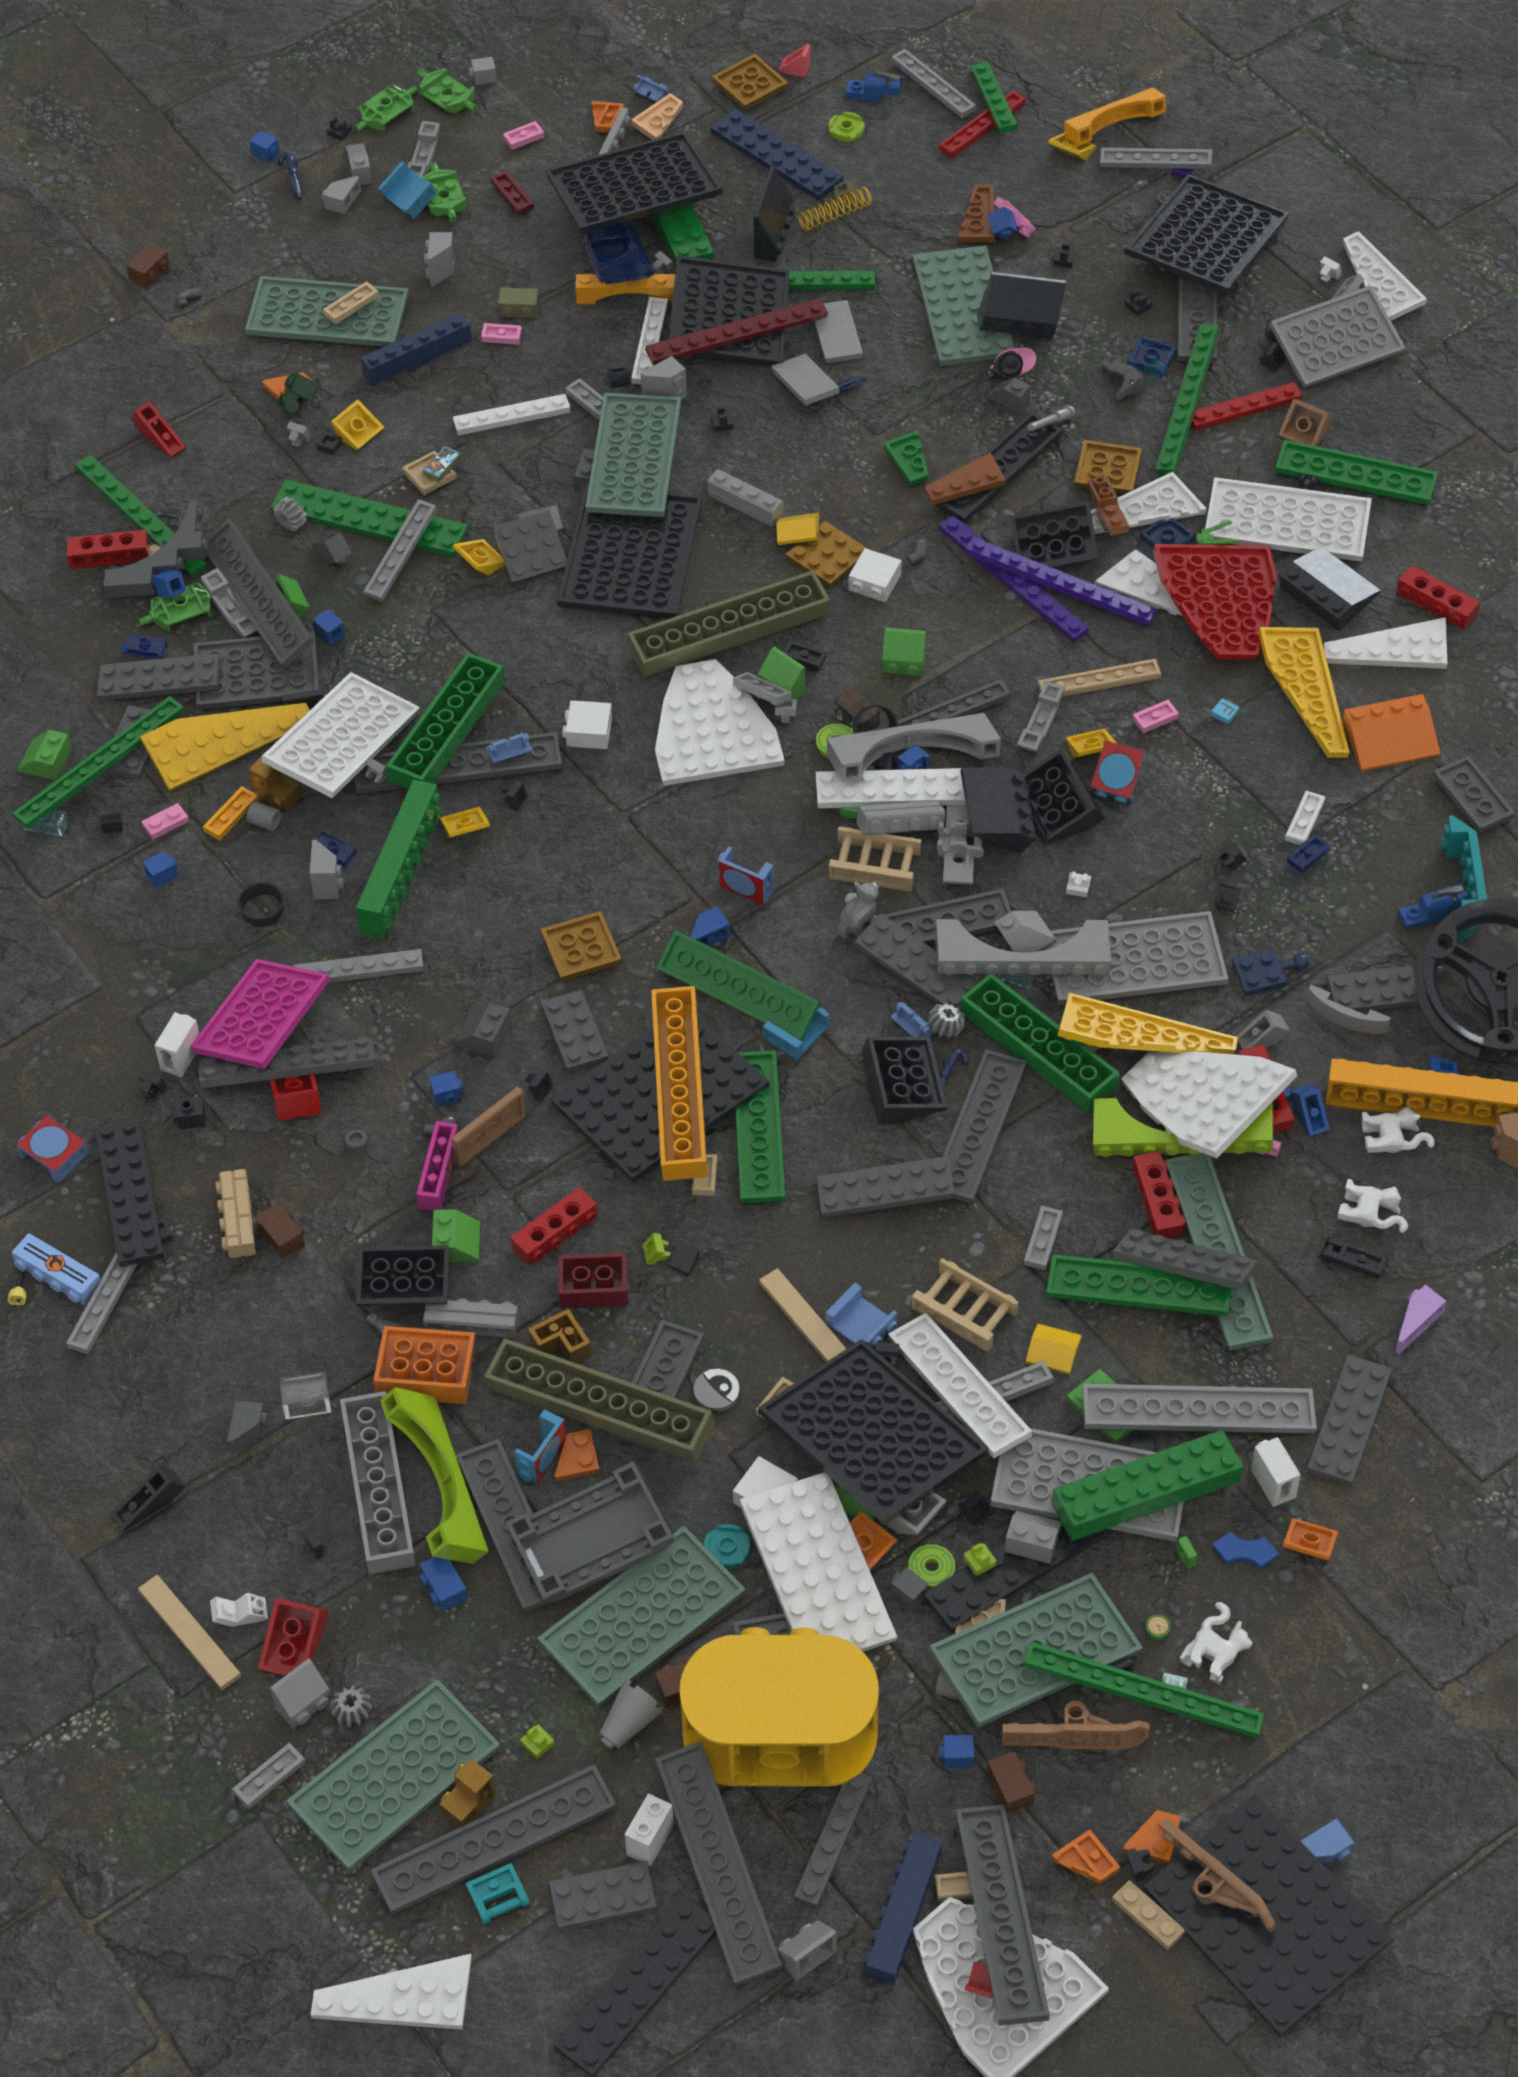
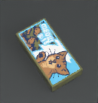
M444 446L423 469V475L440 482L461 459V453Z

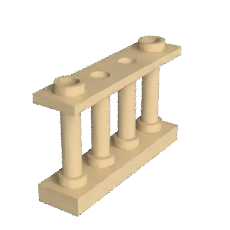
M838 827V843H842L839 859H830L829 879L857 882L859 884L875 882L879 887L912 892L914 872H909L912 855L920 856L921 839L875 833L863 835L861 830ZM851 845L863 847L859 864L847 862ZM871 848L884 850L880 867L867 865ZM892 851L904 853L900 870L888 868Z
M942 1258L939 1261V1273L941 1276L927 1293L923 1294L916 1290L912 1295L911 1308L922 1315L927 1313L934 1322L988 1352L993 1346L992 1330L1006 1312L1013 1316L1018 1314V1301L1013 1296L1002 1293L962 1270L954 1262H948ZM950 1279L959 1284L960 1287L949 1301L942 1305L935 1301L934 1298ZM969 1290L978 1295L979 1298L968 1312L961 1316L954 1312L953 1309ZM988 1301L997 1306L998 1309L985 1326L980 1327L972 1322V1320Z

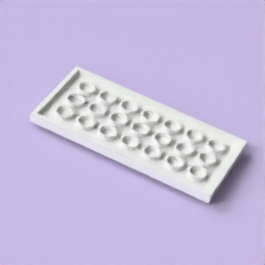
M1214 477L1205 529L1231 520V524L1210 532V534H1214V540L1237 539V543L1230 544L1269 546L1272 550L1308 554L1319 547H1323L1338 559L1362 562L1372 498Z
M350 672L262 755L261 762L333 798L366 766L369 757L373 759L419 714L420 707Z
M825 1472L740 1499L739 1504L791 1631L801 1627L817 1630L819 1635H832L847 1640L862 1652L897 1640L896 1632L831 1478Z

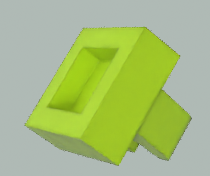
M653 1233L643 1244L646 1264L655 1265L657 1261H665L671 1255L670 1252L664 1251L669 1244L667 1241L662 1240L661 1234Z
M979 1543L972 1547L970 1551L964 1553V1560L976 1576L995 1567L997 1564L996 1559L984 1543Z
M539 1725L533 1726L520 1739V1744L536 1760L555 1745L554 1740Z

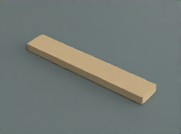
M1156 659L1038 680V688L1041 692L1045 681L1064 686V697L1160 679L1161 671Z
M778 1268L759 1279V1284L825 1362L846 1350L844 1345Z
M158 1575L138 1588L139 1593L221 1691L241 1677L237 1668Z

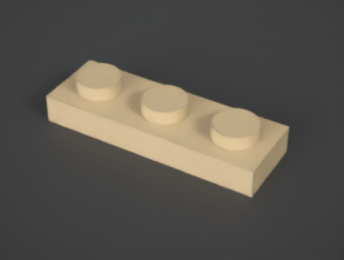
M366 281L324 308L323 315L334 324H337L378 298L379 291Z
M1130 1880L1112 1896V1901L1165 1949L1169 1950L1185 1934V1930Z

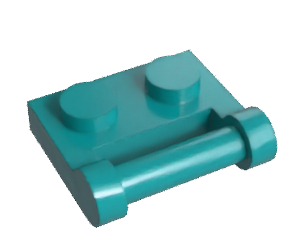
M512 1863L466 1883L467 1890L483 1925L491 1922L490 1919L514 1908L530 1905ZM514 1891L516 1892V1897L486 1910L485 1904Z

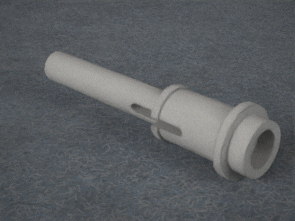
M1065 405L1062 409L1052 412L1050 416L1028 424V430L1033 431L1051 423L1072 420L1075 416V409L1072 406Z

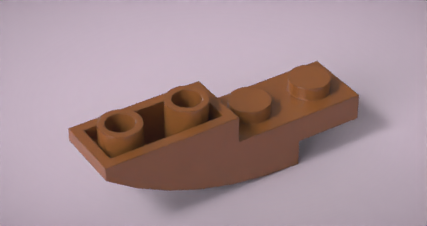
M1107 476L1087 480L1091 498L1104 531H1108L1110 536L1129 532V524L1118 505V497Z

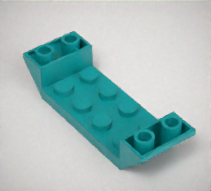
M1449 816L1447 824H1444L1443 827L1444 837H1441V850H1445L1446 858H1460V864L1464 866L1463 883H1467L1465 891H1467L1468 900H1461V907L1471 902L1485 900L1487 895L1477 831L1456 817ZM1481 925L1472 926L1457 934L1458 942L1463 943Z

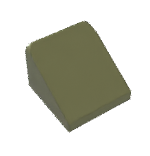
M850 179L834 186L835 201H837L838 196L844 201L843 194H846L850 200V191L856 197L855 191L857 188Z

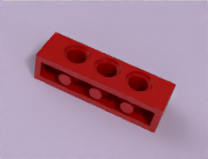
M146 530L67 538V558L71 569L138 562L149 557L150 542Z
M1413 565L1398 581L1396 593L1437 616L1446 617L1447 621L1464 630L1478 615L1479 601Z
M1264 1044L1239 1051V1055L1257 1056L1270 1060ZM1282 1091L1273 1101V1108L1275 1109L1273 1111V1134L1293 1129L1294 1117Z
M1160 1152L1134 1156L1132 1169L1153 1235H1162L1169 1239L1182 1237L1186 1221L1184 1215H1180L1179 1212L1180 1203L1178 1196L1173 1194L1174 1184L1172 1178H1168L1166 1160H1162Z
M578 1187L510 1237L512 1250L528 1266L540 1261L547 1252L556 1249L562 1241L569 1236H574L580 1228L595 1220L598 1216L597 1203Z

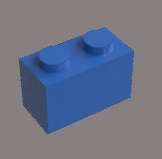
M433 1557L419 1564L421 1574L418 1575L419 1580L424 1588L428 1586L430 1590L429 1597L433 1605H438L442 1612L468 1600L466 1588L450 1560Z

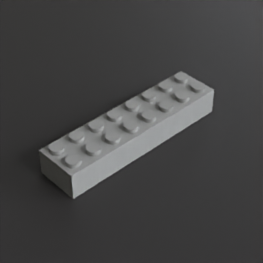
M386 1391L340 1399L369 1575L416 1566L392 1423L386 1419L380 1402L386 1395Z

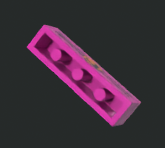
M439 1121L435 1123L416 1194L419 1209L434 1211L441 1210L454 1162L451 1138L459 1132L458 1124Z

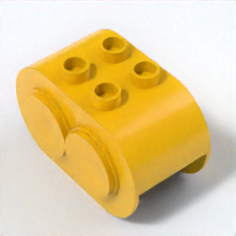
M752 1627L744 1629L741 1635H727L714 1639L693 1654L682 1673L680 1700L684 1747L702 1742L718 1785L838 1786L845 1784L865 1770L876 1749L879 1687L875 1669L868 1657L854 1644L836 1636L819 1635L817 1630L808 1627L793 1629L790 1635H770L766 1629Z

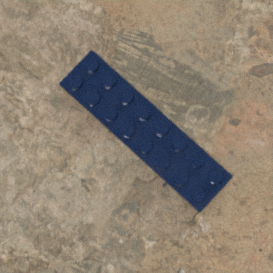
M737 109L711 127L713 135L767 169H770V166H775L783 179L818 201L831 192L834 186L844 182L843 175Z

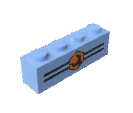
M30 1233L12 1251L14 1265L19 1270H26L36 1280L48 1283L56 1292L61 1291L65 1293L75 1303L80 1302L86 1306L101 1281L99 1274Z

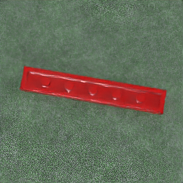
M1014 91L1004 96L1012 114L1026 104V98ZM989 109L940 143L939 150L953 158L994 128L996 124Z

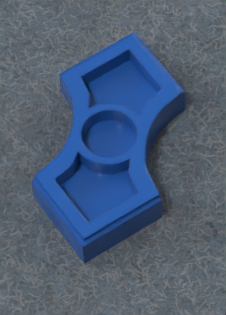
M1230 1532L1212 1544V1549L1226 1565L1234 1562H1247L1261 1570L1279 1558V1553L1265 1537L1258 1540H1244Z

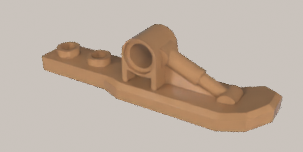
M1072 1701L1065 1706L1063 1724H1002V1746H1052L1060 1749L1125 1750L1139 1746L1149 1738L1150 1727L1149 1723L1141 1720L1126 1724H1113L1106 1719L1090 1714L1083 1703Z
M1165 1818L1160 1824L1163 1833L1161 1836L1170 1845L1174 1843L1181 1848V1854L1189 1861L1194 1859L1205 1868L1194 1882V1891L1198 1901L1202 1904L1219 1903L1234 1909L1238 1908L1250 1912L1252 1916L1260 1918L1268 1932H1273L1276 1924L1262 1898L1169 1819ZM1205 1885L1211 1886L1212 1891L1209 1894L1204 1895L1199 1892L1201 1887Z

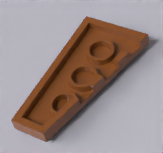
M993 185L974 186L969 206L958 234L957 243L995 242V235L992 232L988 214L994 211Z
M989 453L925 486V493L931 505H936L1003 486L1006 479L992 454Z

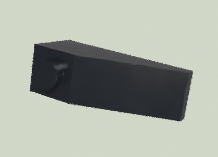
M158 1465L111 1513V1516L122 1531H126L169 1504L186 1486L174 1470Z

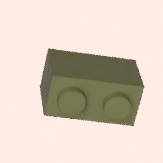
M500 287L498 301L499 317L537 319L539 308L538 289Z

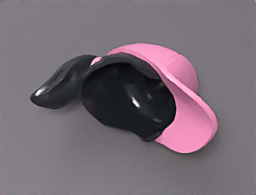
M1029 348L1005 350L999 353L991 367L985 369V375L988 379H994L995 375L1004 379L1016 378L1034 367L1036 354Z

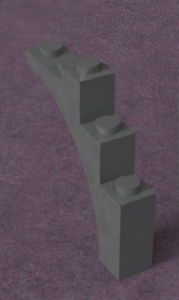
M189 500L187 513L181 526L162 548L134 564L105 570L103 586L109 598L155 595L156 588L153 576L168 569L181 572V569L184 568V560L205 559L206 551L209 550L208 539L204 538L201 519H204L203 507L199 506L197 500Z

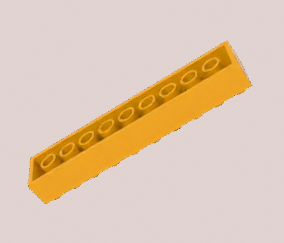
M695 986L651 990L663 1181L708 1177Z
M1332 1058L1325 1105L1382 1113H1398L1404 1107H1410L1415 1114H1420L1421 1118L1494 1127V1124H1497L1499 1115L1518 1113V1082Z

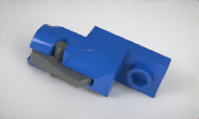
M876 71L875 73L867 72L864 81L849 79L846 97L881 102L884 94L900 95L903 76Z
M1462 883L1447 886L1435 892L1421 895L1419 904L1399 909L1398 915L1406 930L1439 922L1447 916V912L1460 908L1461 900H1468L1467 891H1464Z

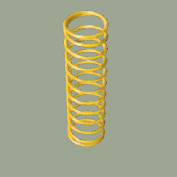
M862 186L861 192L858 189L855 191L858 201L862 204L860 208L857 207L854 193L849 192V197L855 206V210H851L850 200L846 194H843L844 203L849 209L848 213L845 212L843 201L838 196L837 203L843 212L842 215L838 214L837 204L831 199V207L837 215L836 218L832 217L830 205L825 202L824 207L830 220H826L824 208L819 204L818 210L824 219L823 223H820L816 208L812 207V214L818 222L816 226L813 225V218L809 210L806 209V216L804 213L799 212L798 219L801 227L805 231L812 230L813 227H818L819 224L824 225L825 222H830L832 219L836 220L838 216L843 217L844 213L848 215L850 211L855 212L856 209H862L863 206L871 205L872 199L868 189ZM863 188L865 189V191H866V193H867L868 203H867L866 200L864 199L863 192H862V189H863ZM857 191L859 192V194H860V196H861L862 202L860 201V199H859V197H858ZM851 194L853 195V197H854V199H855V204H854V202H853V200H852ZM844 196H846L849 206L847 205ZM838 198L840 199V201H841V203H842L843 209L841 208V206H840V204H839ZM832 201H833L834 204H835V207H836L837 212L835 211V209H834V207H833ZM826 204H827L828 207H829L830 214H829V212H828V210H827V208H826ZM813 209L816 211L818 220H817V218H816V216H815V214H814ZM801 214L807 222V227L802 221Z

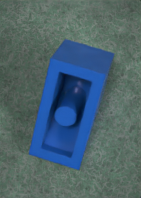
M718 906L707 909L698 915L691 934V938L707 946L730 937V924Z
M1309 1084L1291 1090L1290 1094L1295 1113L1307 1135L1313 1136L1330 1130L1320 1088Z

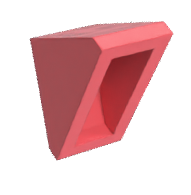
M806 44L785 57L778 71L805 78L810 68V46Z

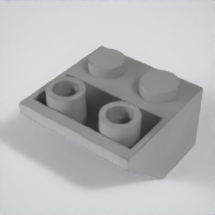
M430 232L429 240H426L425 248L428 253L424 254V264L428 265L426 267V279L430 280V286L437 285L454 273L455 255L452 232Z

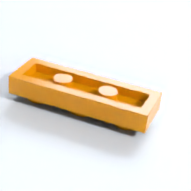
M241 786L203 826V831L220 841L248 812L251 804L259 801L258 795Z

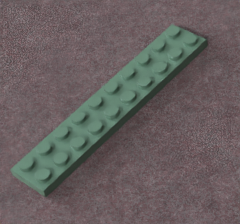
M1200 1153L1167 1159L1168 1175L1173 1180L1175 1196H1178L1180 1210L1185 1217L1191 1243L1193 1245H1203L1209 1249L1226 1251L1238 1256H1245L1211 1157ZM1251 1276L1242 1290L1232 1288L1228 1317L1216 1315L1228 1351L1273 1342V1334L1253 1277Z

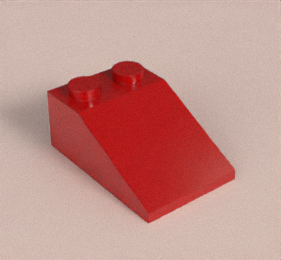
M314 1074L269 1080L278 1121H289L302 1116L312 1117L321 1113L319 1092Z
M275 1598L258 1669L286 1676L308 1658L312 1661L322 1637L329 1610Z

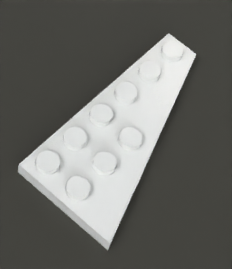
M1359 231L1343 238V246L1356 274H1361L1364 278V281L1361 283L1362 287L1372 286L1390 320H1394L1426 304L1427 298Z
M1173 472L1118 497V505L1129 524V528L1206 514L1207 509ZM1091 510L1095 534L1108 532L1104 531L1096 510Z
M1136 549L1095 581L1094 585L1110 589L1117 594H1124L1129 596L1130 599L1156 609H1165L1172 615L1176 616L1178 614L1183 616L1161 583L1156 563Z
M1446 617L1325 642L1324 652L1327 664L1446 669Z
M467 1954L314 1990L311 2018L463 2030L472 1955Z

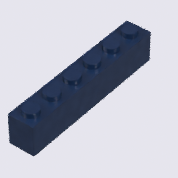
M459 313L361 357L363 375L371 385H374L472 341L470 323Z
M916 1832L913 1833L911 1840H906L903 1854H906L904 1861L898 1862L895 1876H898L895 1884L891 1883L887 1898H890L888 1906L883 1905L879 1920L882 1921L880 1928L874 1929L871 1942L874 1943L871 1951L867 1950L864 1957L863 1965L866 1966L867 1976L895 1985L913 1934V1928L916 1926L942 1852L941 1840Z

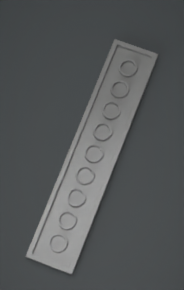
M1082 1384L1081 1388L1084 1429L1223 1430V1432L1316 1433L1317 1430L1313 1389Z

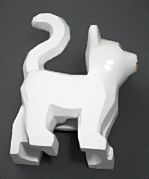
M1404 1107L1398 1113H1383L1376 1116H1369L1367 1112H1362L1363 1133L1379 1132L1380 1136L1378 1138L1365 1136L1367 1153H1396L1402 1150L1415 1149L1422 1140L1426 1141L1428 1146L1432 1148L1435 1145V1139L1432 1135L1421 1132L1415 1135L1410 1142L1404 1140L1401 1129L1419 1131L1416 1123L1420 1118V1114H1415L1410 1107Z
M1347 1180L1345 1200L1357 1202L1358 1205L1356 1208H1352L1348 1204L1342 1203L1339 1208L1338 1219L1358 1223L1363 1227H1376L1379 1229H1386L1393 1224H1399L1401 1233L1407 1230L1408 1223L1401 1216H1391L1384 1221L1378 1218L1379 1206L1400 1214L1401 1210L1398 1206L1401 1197L1396 1187L1380 1190L1372 1186L1354 1185L1353 1180Z
M1217 1602L1215 1606L1221 1611V1614L1219 1616L1207 1617L1202 1622L1195 1639L1186 1646L1179 1662L1189 1668L1194 1663L1197 1668H1200L1202 1665L1201 1658L1204 1656L1213 1662L1210 1668V1680L1220 1685L1223 1679L1222 1672L1234 1662L1239 1652L1250 1649L1253 1642L1249 1639L1248 1633L1241 1628V1621H1238L1231 1631L1228 1641L1211 1630L1212 1625L1225 1623L1231 1615L1230 1609L1226 1604Z

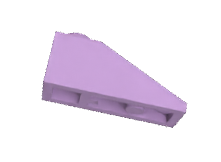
M1424 1285L1420 1290H1414L1409 1297V1305L1395 1351L1398 1354L1444 1313L1446 1300L1427 1285Z

